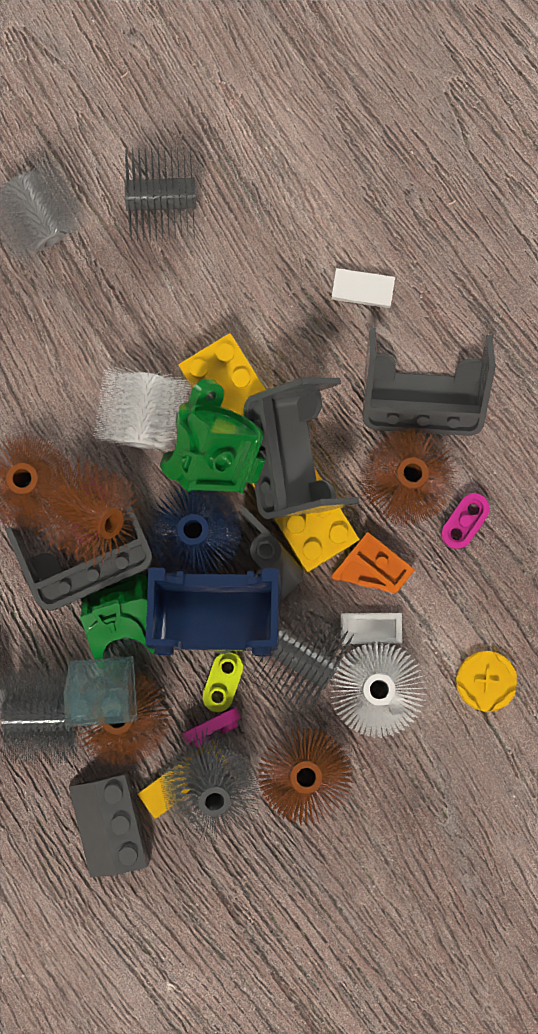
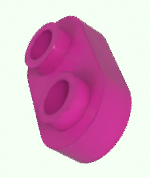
M477 493L468 494L458 503L441 529V539L447 547L461 549L470 543L490 511L489 503L484 496ZM470 504L477 506L478 512L476 515H471L468 512ZM452 529H458L461 532L459 540L451 537Z
M236 706L182 732L181 735L186 745H188L185 740L187 738L189 743H193V739L195 746L198 747L196 733L200 745H202L204 740L206 742V733L208 742L209 734L218 729L221 730L222 734L233 730L239 726L237 720L242 717Z

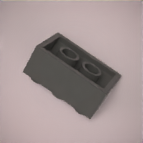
M129 771L69 786L90 877L119 875L148 867L150 857Z

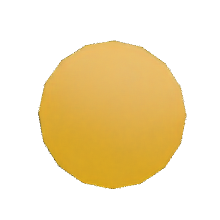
M492 651L475 652L466 657L458 667L455 678L457 692L462 701L471 708L483 712L498 711L508 705L515 696L517 674L511 662L503 655Z

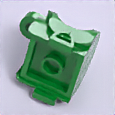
M209 378L197 382L192 389L188 403H183L179 406L176 414L177 444L175 450L167 451L163 454L160 468L168 478L176 480L187 492L191 490L243 493L247 481L248 483L258 482L265 463L264 458L257 456L263 440V432L246 417L221 407L224 389L216 381Z
M142 572L81 599L80 619L93 657L101 671L111 668L108 648L110 642L122 638H131L141 642L143 645L146 643L148 578ZM147 647V649H148L153 655H155V654H154V649H150V648Z

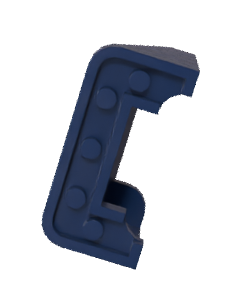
M149 568L145 645L150 649H154L155 655L162 656L174 655V650L252 651V656H271V651L278 650L282 587V577L279 569L262 568V574H258V577H256L253 571H247V575L185 574L183 571H177L176 577L175 573H166L165 568Z

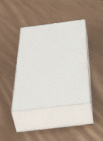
M336 268L331 300L390 308L395 277Z
M340 613V629L343 627L341 639L348 631L342 644H346L353 634L354 636L350 644H374L376 642L377 644H402V613Z

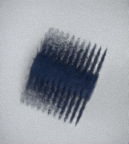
M180 485L185 505L178 492L177 495L185 513L175 498L174 500L184 517L173 504L172 506L180 516L160 498L173 513L171 514L158 505L164 513L158 512L157 509L153 508L160 517L156 516V519L151 523L157 522L153 526L148 527H157V529L151 531L160 532L147 533L165 534L150 535L158 537L152 538L156 539L155 541H150L160 544L157 547H152V549L157 550V554L156 551L153 554L159 556L157 560L161 562L160 564L163 563L165 565L172 556L173 561L166 565L168 569L174 570L177 568L178 571L183 569L185 574H187L186 569L189 574H194L191 567L195 571V565L198 564L199 568L196 574H204V570L206 574H209L208 563L211 572L215 574L207 554L218 571L219 569L207 551L208 549L218 562L219 560L211 550L231 568L218 552L234 562L228 554L237 558L235 551L239 552L237 547H240L241 544L236 545L243 541L242 539L237 540V538L244 535L224 533H242V531H236L242 529L235 528V526L240 527L238 525L241 524L234 522V518L237 521L236 519L239 516L236 515V510L233 511L232 516L230 511L232 506L230 503L226 502L221 507L225 508L222 512L229 513L228 517L230 518H224V513L220 509L216 510V506L225 501L223 496L220 500L218 499L219 496L214 500V495H210L209 491L207 493L204 490L207 494L205 496L203 490H198L201 495L200 498L197 490H192V493L191 491L187 492V498ZM201 528V535L191 539L190 533L194 529ZM165 547L169 548V549H167V550H168L167 552H169L170 554L167 555V556L164 555V554H162V553H164L165 551H163V550H161V549H163V548H165Z

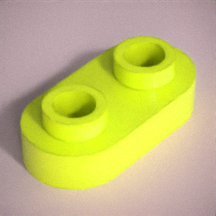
M235 653L220 654L213 662L202 697L205 706L213 712H222L228 709L235 696L243 672V662ZM231 662L234 666L233 672L229 674L223 672V663ZM213 692H222L224 695L223 701L219 703L214 702L212 699Z

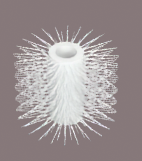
M139 371L134 372V374L131 372H121L113 374L111 378H105L113 380L108 385L117 384L107 386L109 388L105 392L114 391L110 389L118 391L104 393L103 397H112H108L110 398L108 400H101V402H114L105 405H114L104 407L111 410L103 411L104 413L101 415L109 417L100 418V421H97L110 422L104 425L112 424L105 426L109 428L106 431H102L107 432L101 433L105 435L98 436H107L99 439H110L100 441L117 440L116 442L109 443H123L121 445L136 447L139 450L140 448L164 450L171 446H176L172 445V442L177 441L173 440L177 439L174 438L177 436H173L177 435V433L171 434L177 432V429H175L177 427H172L176 426L174 425L176 423H173L176 422V414L172 413H177L173 411H178L175 408H179L174 406L181 405L175 404L184 403L185 399L176 400L174 398L180 396L181 398H186L183 396L189 395H186L188 392H184L185 394L183 395L174 394L183 392L180 390L185 385L175 384L185 383L176 381L189 380H170L171 378H163L164 376L152 374L149 371L148 373Z
M377 642L374 643L373 652L372 646L369 644L367 645L368 651H366L365 644L361 646L362 651L359 646L356 648L357 652H359L358 654L355 650H351L350 652L353 657L349 653L346 654L350 661L345 657L342 658L350 668L340 662V666L350 673L337 667L339 672L348 677L337 673L334 674L351 682L331 679L332 681L357 687L330 686L360 689L329 692L360 691L358 693L341 695L359 694L331 704L356 698L334 710L356 701L336 715H341L355 706L340 720H344L355 711L344 724L348 725L356 716L349 728L352 729L358 721L354 730L358 732L362 725L360 734L364 733L366 728V736H370L371 727L372 737L376 731L380 738H382V732L387 735V731L389 735L394 736L392 728L395 730L394 732L399 733L396 725L400 730H405L400 721L404 726L410 727L402 716L408 722L414 721L406 713L412 717H418L405 707L414 712L421 711L403 701L418 707L422 705L401 697L426 701L399 693L426 694L395 691L424 689L396 688L412 684L395 686L423 676L398 682L421 670L399 678L418 665H414L400 673L414 660L409 661L399 669L411 655L405 656L398 664L406 651L401 652L396 659L401 648L395 650L392 656L395 645L390 648L391 650L388 653V645L390 643L384 646V650L383 643L381 646L379 644V650ZM374 681L380 682L384 687V693L379 699L374 698L370 693V686Z

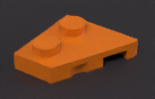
M367 531L331 578L396 594L413 574L415 568Z

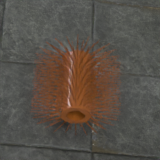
M415 428L414 438L416 442L413 439V432L412 442L411 435L407 437V434L405 441V433L403 431L404 442H402L403 436L402 439L400 436V441L398 438V442L394 436V442L388 436L390 441L388 444L382 440L385 445L384 449L376 444L381 451L376 453L371 450L372 452L369 455L372 457L369 458L372 459V462L367 461L369 463H366L371 468H367L370 470L363 469L365 471H362L364 472L362 474L366 475L364 478L376 480H363L369 482H360L371 485H364L370 491L369 493L365 490L367 494H370V497L368 495V498H365V500L371 498V493L372 497L376 496L368 505L386 495L374 506L376 507L393 493L380 507L381 509L394 495L381 516L389 509L384 521L392 515L399 523L397 517L399 516L402 526L400 512L403 517V524L405 515L406 527L407 520L410 522V514L411 523H415L416 520L418 524L416 515L417 518L418 514L419 517L421 515L423 519V516L424 518L427 515L429 516V512L432 516L433 510L436 512L440 511L437 506L442 509L440 504L445 506L443 503L447 504L445 499H449L444 494L451 492L443 488L445 484L441 483H456L448 481L454 480L451 479L454 477L445 474H454L448 472H458L446 469H454L446 466V464L450 466L446 462L450 456L440 460L450 449L431 460L444 447L424 462L435 450L434 448L424 458L436 438L427 447L432 435L423 443L424 439L420 438L418 433L419 440H417ZM404 474L409 475L412 479V482L408 481L404 477Z
M24 435L22 447L21 439L19 444V437L15 446H12L13 443L9 444L10 448L2 441L9 456L0 447V450L12 465L9 468L0 461L2 465L0 466V484H2L0 485V496L3 498L0 502H6L0 508V513L4 518L1 522L3 521L4 524L5 521H8V524L10 523L11 525L12 523V526L14 522L15 525L16 523L18 525L19 522V527L21 520L23 524V516L24 525L25 517L26 524L27 518L30 517V526L32 519L33 526L34 521L36 523L41 519L40 517L46 515L45 511H38V509L43 510L42 506L46 507L45 504L33 502H42L41 499L43 498L50 500V498L45 497L52 496V493L44 488L46 487L54 492L51 486L57 483L52 479V476L56 474L57 479H61L58 481H62V474H60L61 461L57 458L61 456V451L58 450L54 455L52 453L48 454L49 451L52 452L49 444L47 447L43 444L41 448L37 444L35 447V442L34 445L32 443L31 449V441L29 447V438L27 444V436L25 442ZM51 458L52 460L50 462H52V464L56 463L55 465H53V467H55L54 469H57L55 471L57 473L53 474L54 472H51L53 471L52 467H50L51 464L49 465V463H47ZM67 459L62 461L63 471L68 470V467H70L67 466V469L65 467L68 465L66 464L68 463ZM68 471L63 472L64 477H67ZM31 480L30 484L24 487V484ZM46 518V519H44V520L38 522L37 527L39 526L40 523H42V522L45 523V520L47 521L48 518Z
M80 456L75 466L77 472L76 479L74 476L73 480V475L71 474L70 459V469L68 467L67 480L65 481L61 460L62 485L60 486L55 474L56 483L59 487L57 489L54 487V492L46 487L44 488L52 493V496L45 497L50 498V500H46L50 502H33L50 504V507H42L46 509L38 511L43 512L51 509L52 513L49 514L50 512H48L35 524L46 518L49 520L55 515L52 518V522L45 528L48 527L49 529L51 525L52 527L54 526V530L50 531L51 534L49 536L52 535L54 537L58 531L59 537H56L57 540L55 542H49V546H53L51 544L58 542V545H60L58 550H62L65 547L70 550V544L74 542L76 544L74 546L75 549L71 548L72 553L67 550V556L74 552L79 555L77 550L79 551V548L82 549L83 545V553L87 554L88 549L90 550L93 545V559H96L94 551L96 552V547L98 545L99 548L100 544L102 564H104L103 555L105 558L108 542L112 564L111 538L114 539L115 543L117 541L115 536L118 535L124 538L119 531H123L122 527L130 526L124 525V520H138L133 518L124 519L123 517L129 516L127 514L132 513V511L123 513L127 509L125 507L131 506L132 502L128 504L125 502L123 506L119 507L122 504V500L129 495H124L123 498H121V495L119 498V495L122 493L121 490L124 487L127 489L126 486L128 484L125 486L122 484L121 489L119 487L118 491H116V483L120 481L114 476L117 474L112 472V474L107 476V471L101 470L98 472V466L94 465L90 469L95 475L89 479V462H85L83 465L87 473L85 475L83 473L81 479ZM99 473H100V474L102 475V477H103V479H102L101 482H100V481L98 482V480H99V479H98V477H99L98 474H99ZM110 476L113 479L112 484H109L108 486V477ZM43 527L42 529L40 528V530L36 533V535H37L38 533H40V532H41L43 529H45V528H44V527ZM46 533V536L42 538L41 542L48 538V535ZM66 536L67 543H64L65 546L63 547L59 542H61V540L63 542V539ZM104 539H106L105 552H104Z
M127 669L122 670V680L121 670H117L118 679L116 675V680L114 676V679L112 677L110 681L108 678L105 684L102 681L103 685L99 684L98 691L90 683L92 688L90 687L89 689L92 693L86 692L87 694L85 695L90 699L84 704L80 703L77 708L83 709L82 715L74 719L93 720L73 724L99 722L83 727L87 728L102 723V725L82 733L85 734L98 729L79 742L94 736L81 747L93 742L94 745H91L87 751L93 747L97 751L96 749L98 748V755L100 756L99 753L102 752L105 756L107 752L108 759L112 756L111 761H117L118 754V766L119 754L120 761L122 752L125 757L124 747L126 749V756L128 753L129 761V752L132 760V756L133 759L134 755L135 757L136 754L138 756L139 751L141 752L142 750L143 752L145 746L153 752L154 750L156 751L154 747L158 746L156 742L150 743L148 740L152 738L155 741H159L160 737L157 735L168 726L165 725L161 728L164 725L162 720L165 724L169 722L168 719L161 720V718L173 715L154 714L173 708L147 711L160 707L156 706L143 710L167 699L163 698L146 705L165 692L152 697L160 690V688L153 689L158 683L151 685L150 681L145 677L143 682L141 678L140 680L138 679L136 673L135 675L129 674L127 682ZM78 710L75 711V714H81V712ZM120 710L126 714V723L120 720Z
M297 728L300 753L293 730L291 732L298 756L285 731L297 760L295 759L294 761L280 743L279 745L290 759L272 742L271 744L286 759L267 746V749L281 760L264 752L266 756L279 763L261 757L262 761L275 766L259 763V766L274 769H258L259 773L272 774L258 775V778H272L259 781V785L268 784L262 786L260 791L268 789L264 793L262 792V796L269 795L265 798L266 802L270 800L271 796L272 800L269 802V808L273 804L275 806L273 808L274 812L279 807L277 810L278 817L281 814L280 812L284 810L282 814L284 820L289 811L288 822H290L295 810L293 820L296 823L300 806L299 821L301 826L304 804L305 821L308 826V800L310 817L314 826L311 801L318 822L319 819L313 797L324 818L314 792L317 791L329 807L330 805L320 792L339 809L324 792L344 805L341 800L329 791L346 799L345 796L333 789L351 795L347 790L335 785L352 788L348 784L340 782L354 783L350 778H342V776L354 775L351 773H339L351 771L352 768L349 766H342L352 763L349 761L342 762L350 757L347 755L341 756L344 754V750L338 752L341 750V745L335 747L338 744L336 740L331 744L334 740L333 737L330 736L325 743L329 734H325L320 743L323 732L320 731L315 742L316 729H314L310 745L311 729L308 728L307 744H305V729L303 728L302 751L300 733ZM303 768H310L313 771V777L307 783H301L297 780V773Z

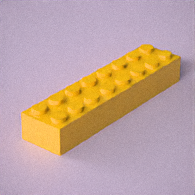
M231 333L178 364L184 378L189 380L187 383H193L189 384L192 389L202 379L209 378L216 381L224 389L221 407L232 410L244 416V405L248 397L266 391ZM315 469L316 481L322 480ZM250 483L255 490L254 483ZM340 508L273 519L306 574L360 540Z

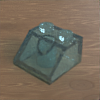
M134 656L69 661L63 693L65 727L137 721Z

